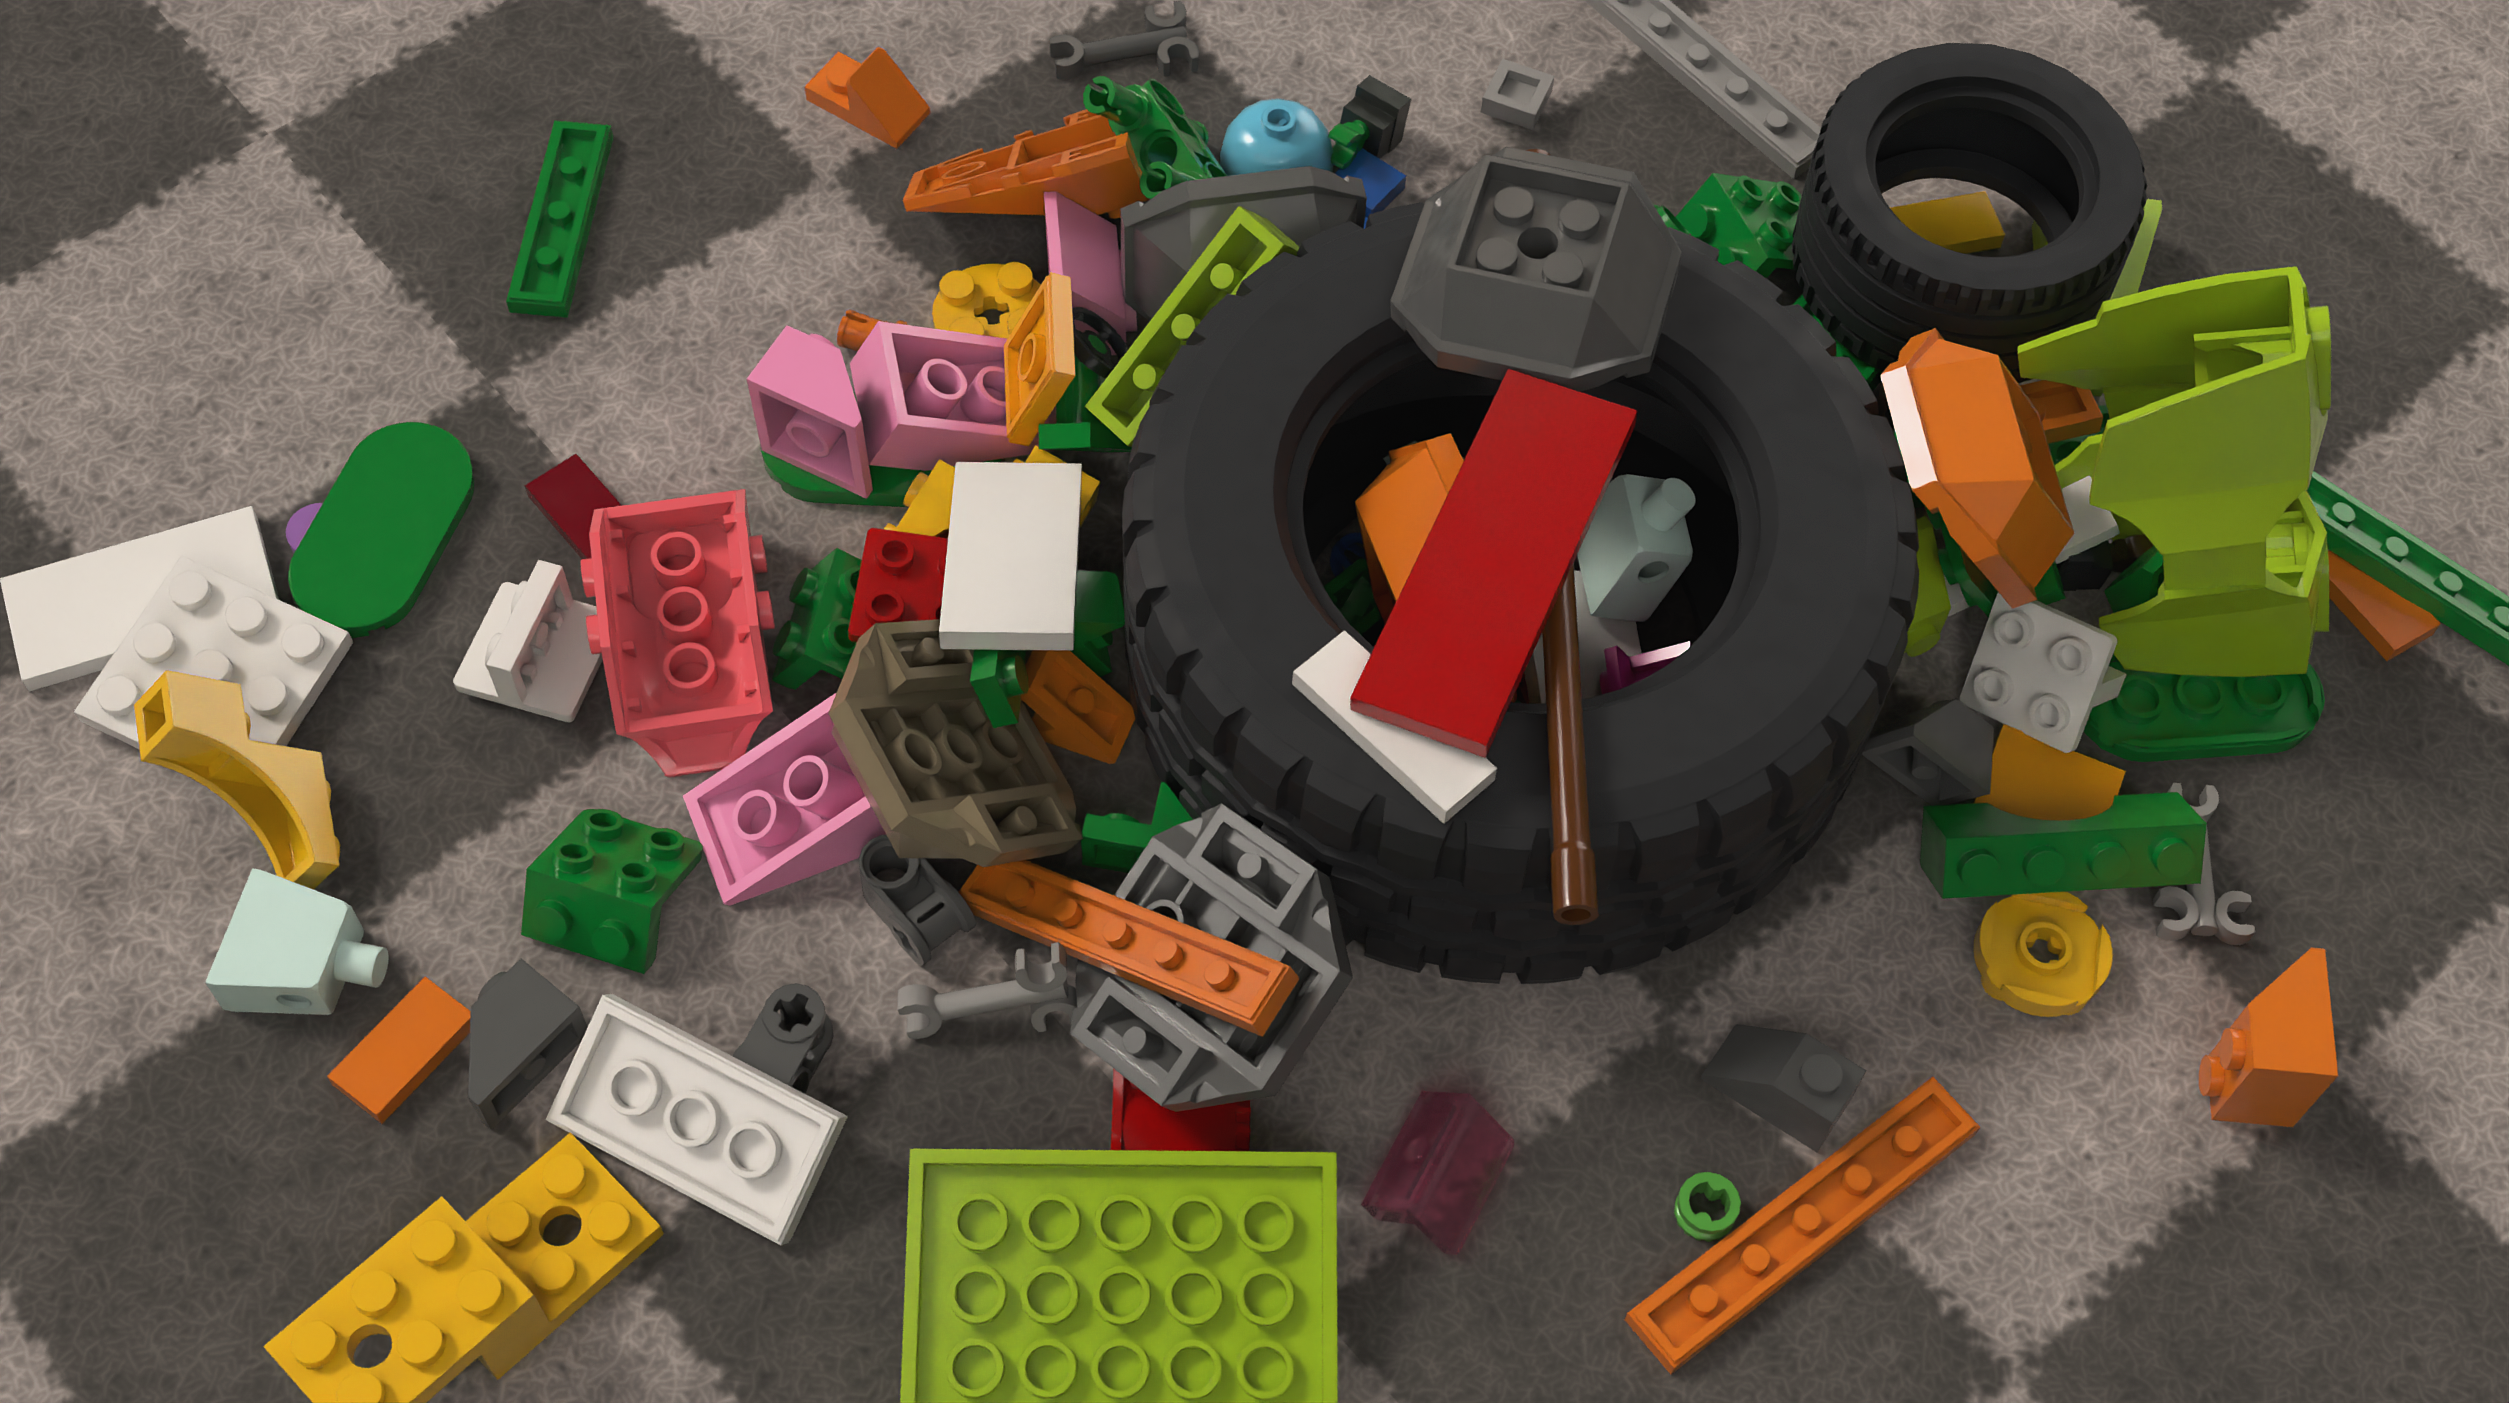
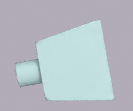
M1626 474L1616 477L1609 483L1577 554L1591 616L1645 622L1689 565L1693 549L1685 515L1695 505V496L1692 489L1685 482L1677 478L1665 480Z
M252 868L205 984L223 1010L329 1015L334 1012L345 982L374 988L381 985L388 967V950L384 947L360 943L364 935V929L353 908L346 902L266 871Z

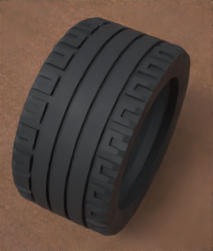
M1945 43L1908 50L1864 71L1859 78L1847 85L1846 90L1840 92L1835 104L1827 111L1813 151L1793 232L1792 252L1794 254L1793 268L1797 272L1796 280L1803 289L1802 294L1810 306V310L1831 336L1863 362L1882 371L1889 364L1898 361L1901 349L1911 337L1936 328L1945 341L1998 355L2018 384L2032 380L2020 377L2018 346L2065 328L2096 319L2102 302L2110 300L2144 217L2143 209L2147 201L2146 189L2148 185L2147 179L2143 174L2145 166L2140 156L2141 152L2125 121L2097 90L2069 70L2038 56L1992 44ZM1927 178L1954 179L1980 185L1996 191L2022 207L2038 224L2048 244L2029 253L2009 257H1980L1949 250L1920 237L1904 225L1889 208L1882 193L1903 183Z

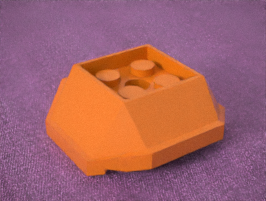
M1936 328L1911 337L1901 349L1898 361L1889 364L1880 375L1911 490L1932 514L1940 511L1950 536L2012 609L2036 601L2037 597L2034 588L2074 535L2039 412L1998 355L1945 341Z
M1451 433L1389 451L1390 463L1355 501L1372 594L1384 625L1464 461ZM1517 691L1515 692L1511 702H1515L1517 700Z

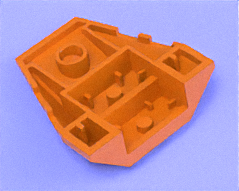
M1086 109L1063 117L1064 127L1034 135L1032 130H1028L1015 135V142L1012 145L985 153L980 148L915 172L904 195L903 203L906 211L1045 215L1044 192L1056 191L1097 215L1108 213L1109 218L1116 219L1121 218V208L1137 201L1144 202L1149 199L1142 194L1140 189L1142 171L1138 166L1128 132L1116 136L1107 118L1093 114Z

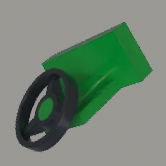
M1074 307L1072 308L1075 377L1056 404V423L1039 424V449L1101 453L1131 452L1132 447L1127 446L1085 407L1100 387V376L1106 379L1115 368L1110 360L1112 356L1111 350L1105 341L1113 348L1119 361L1129 348L1117 331L1099 315L1086 308ZM1074 320L1086 323L1095 329L1098 334L1091 330H1085L1082 333L1076 329Z

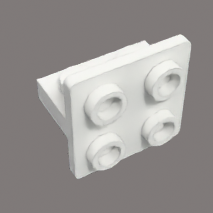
M538 560L528 582L522 581L519 585L510 582L501 584L453 679L456 690L564 722H572L603 661L602 653H591L587 635L586 616L597 615L596 606L573 600L562 566Z
M1998 592L1961 692L1960 701L1967 707L2005 725L2021 730L2024 734L2064 753L2076 750L2092 707L2118 697L2126 674L2109 666L2117 645V638L2108 632L2039 601H2033L2012 609Z

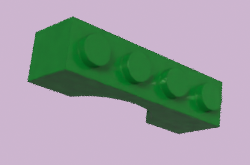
M2178 792L2115 795L2113 804L2103 813L2083 819L2060 821L2033 819L2014 815L2000 810L1989 803L1923 806L1920 865L1942 899L2201 884L2207 823Z

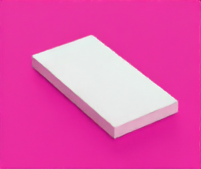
M956 462L939 627L940 649L1074 650L1082 464Z
M252 506L0 578L20 676L27 690L30 692L103 670L181 555L279 600L258 518Z
M614 994L602 995L546 1120L773 1242L784 1245L789 1243L848 1116Z

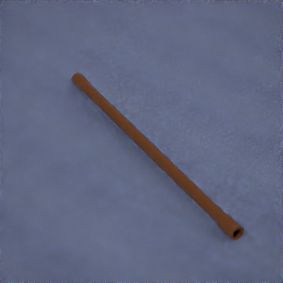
M1529 149V150H1525V151H1531V152H1536V153L1551 155V154L1548 153L1547 151L1541 150V149ZM1573 563L1544 627L1542 636L1554 845L1551 855L1553 916L1560 923L1580 925L1589 923L1598 917L1595 855L1590 843Z

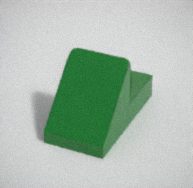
M1078 570L1074 650L1070 651L1101 677L1112 672L1107 647L1113 643L1111 631L1125 625L1124 604L1119 579L1114 573L1108 571Z
M1161 782L1151 825L1140 823L1135 818L1120 813H1110L1105 816L1086 813L1081 834L1083 838L1081 840L1082 865L1129 873L1153 836L1193 819L1165 782Z

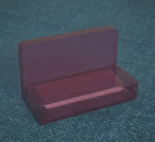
M1421 1091L1364 1197L1361 1206L1379 1221L1416 1225L1443 1253L1457 1255L1462 1249L1514 1148V1139L1470 1094Z

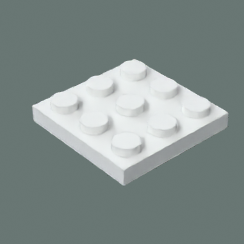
M181 555L83 697L74 713L82 723L139 749L134 704L166 670L241 684L244 709L249 715L251 722L249 740L287 746L352 646L353 640L349 632Z

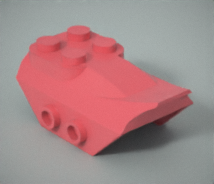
M741 489L594 509L589 532L592 558L581 559V574L586 597H596L597 615L586 616V626L591 653H602L616 734L630 738L638 743L657 762L667 777L722 770L746 753L758 725L773 712L763 630L775 629L769 590L758 592L756 574L768 573L763 536H751L746 490Z

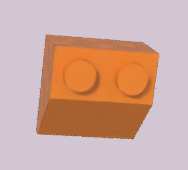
M2310 948L2245 1007L2231 1027L2224 1029L2221 1040L2211 1053L2202 1058L2199 1068V1088L2203 1096H2210L2212 1120L2294 1127L2338 1077L2325 949Z

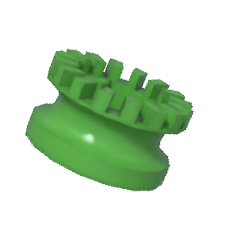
M1703 1172L1693 1175L1685 1181L1675 1200L1674 1215L1678 1226L1682 1227L1686 1235L1694 1237V1240L1711 1242L1715 1239L1723 1238L1724 1235L1730 1232L1740 1213L1741 1200L1738 1190L1730 1180L1720 1174ZM1699 1192L1704 1193L1709 1201L1720 1199L1721 1203L1725 1206L1726 1215L1720 1220L1712 1221L1706 1212L1695 1214L1690 1207L1689 1198Z

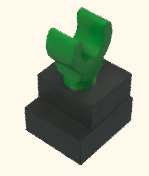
M1371 75L1357 85L1355 97L1343 107L1340 123L1328 134L1329 138L1336 141L1332 148L1331 164L1344 170L1353 162L1362 148L1379 159L1387 152L1390 153L1402 141L1411 98Z

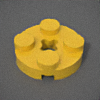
M1009 262L1005 265L981 264L962 271L948 272L939 282L940 291L933 302L932 316L934 329L1008 339L1041 284L1033 278L1031 269L1020 262ZM988 309H997L1004 312L999 317L1000 323L988 324L985 317L977 316Z
M2068 892L2016 894L2002 899L1998 903L1996 901L1987 910L1975 934L1974 959L1981 974V984L1985 992L1992 998L2004 1001L2010 1007L2034 1016L2057 1017L2079 1013L2087 1002L2098 993L2109 975L2113 960L2110 936L2103 924L2098 929L2095 921L2085 913L2088 906L2078 897ZM2037 939L2045 940L2048 942V951L2057 954L2059 960H2050L2049 963L2040 962L2029 953L2027 948L2032 947Z

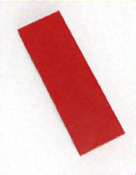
M1511 369L1507 370L1352 692L1350 710L1486 758L1634 430L1637 410Z

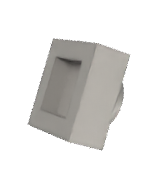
M1502 59L1483 96L1481 113L1533 130L1552 93L1555 76Z

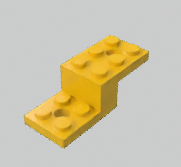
M570 1132L466 1221L441 1196L263 1347L312 1403H427L477 1358L499 1380L663 1236L664 1233L661 1225ZM569 1214L581 1220L580 1233L569 1244L553 1246L543 1240L545 1227L553 1218ZM375 1334L391 1337V1351L382 1363L370 1368H362L354 1364L355 1350L363 1339Z

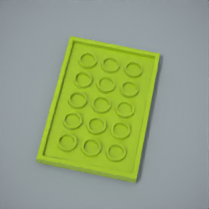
M910 1149L900 1403H1338L1337 1152Z

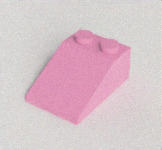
M878 321L850 362L857 405L863 424L869 465L927 471L933 470L939 459L951 466H955L956 462H984L1029 455L1035 445L1039 447V432L1029 447L1010 443L1007 438L1004 344L1007 339ZM1056 406L1044 424L1056 423Z
M836 693L683 795L724 904L731 906L858 859L862 848L871 839L880 835H886L832 735L834 723L828 713Z

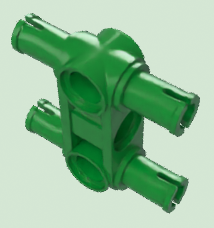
M1098 76L1092 80L1095 85L1104 90L1101 91L1090 84H1087L1083 93L1085 108L1093 114L1107 118L1116 136L1128 132L1138 166L1142 171L1140 189L1142 194L1151 200L1161 191L1185 181L1228 176L1207 147V128L1201 122L1189 119L1176 97L1157 80L1150 78L1143 86L1134 84L1123 87L1108 77Z

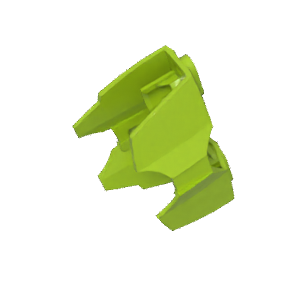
M2297 266L2223 274L2166 285L2104 301L2096 319L2019 345L2018 361L2021 378L2047 380L2082 389H2103L2110 419L2107 420L2103 434L2087 437L2069 456L2054 465L2061 489L2090 475L2092 483L2089 504L2110 511L2120 531V534L2110 539L2114 541L2120 538L2125 539L2130 536L2145 534L2161 555H2163L2164 582L2158 588V596L2135 607L2099 617L2100 629L2117 638V645L2113 653L2125 670L2179 675L2232 677L2306 674L2314 634L2316 632H2329L2327 531L2307 490L2328 420V410L2331 408V331L2328 306L2310 307L2307 287Z

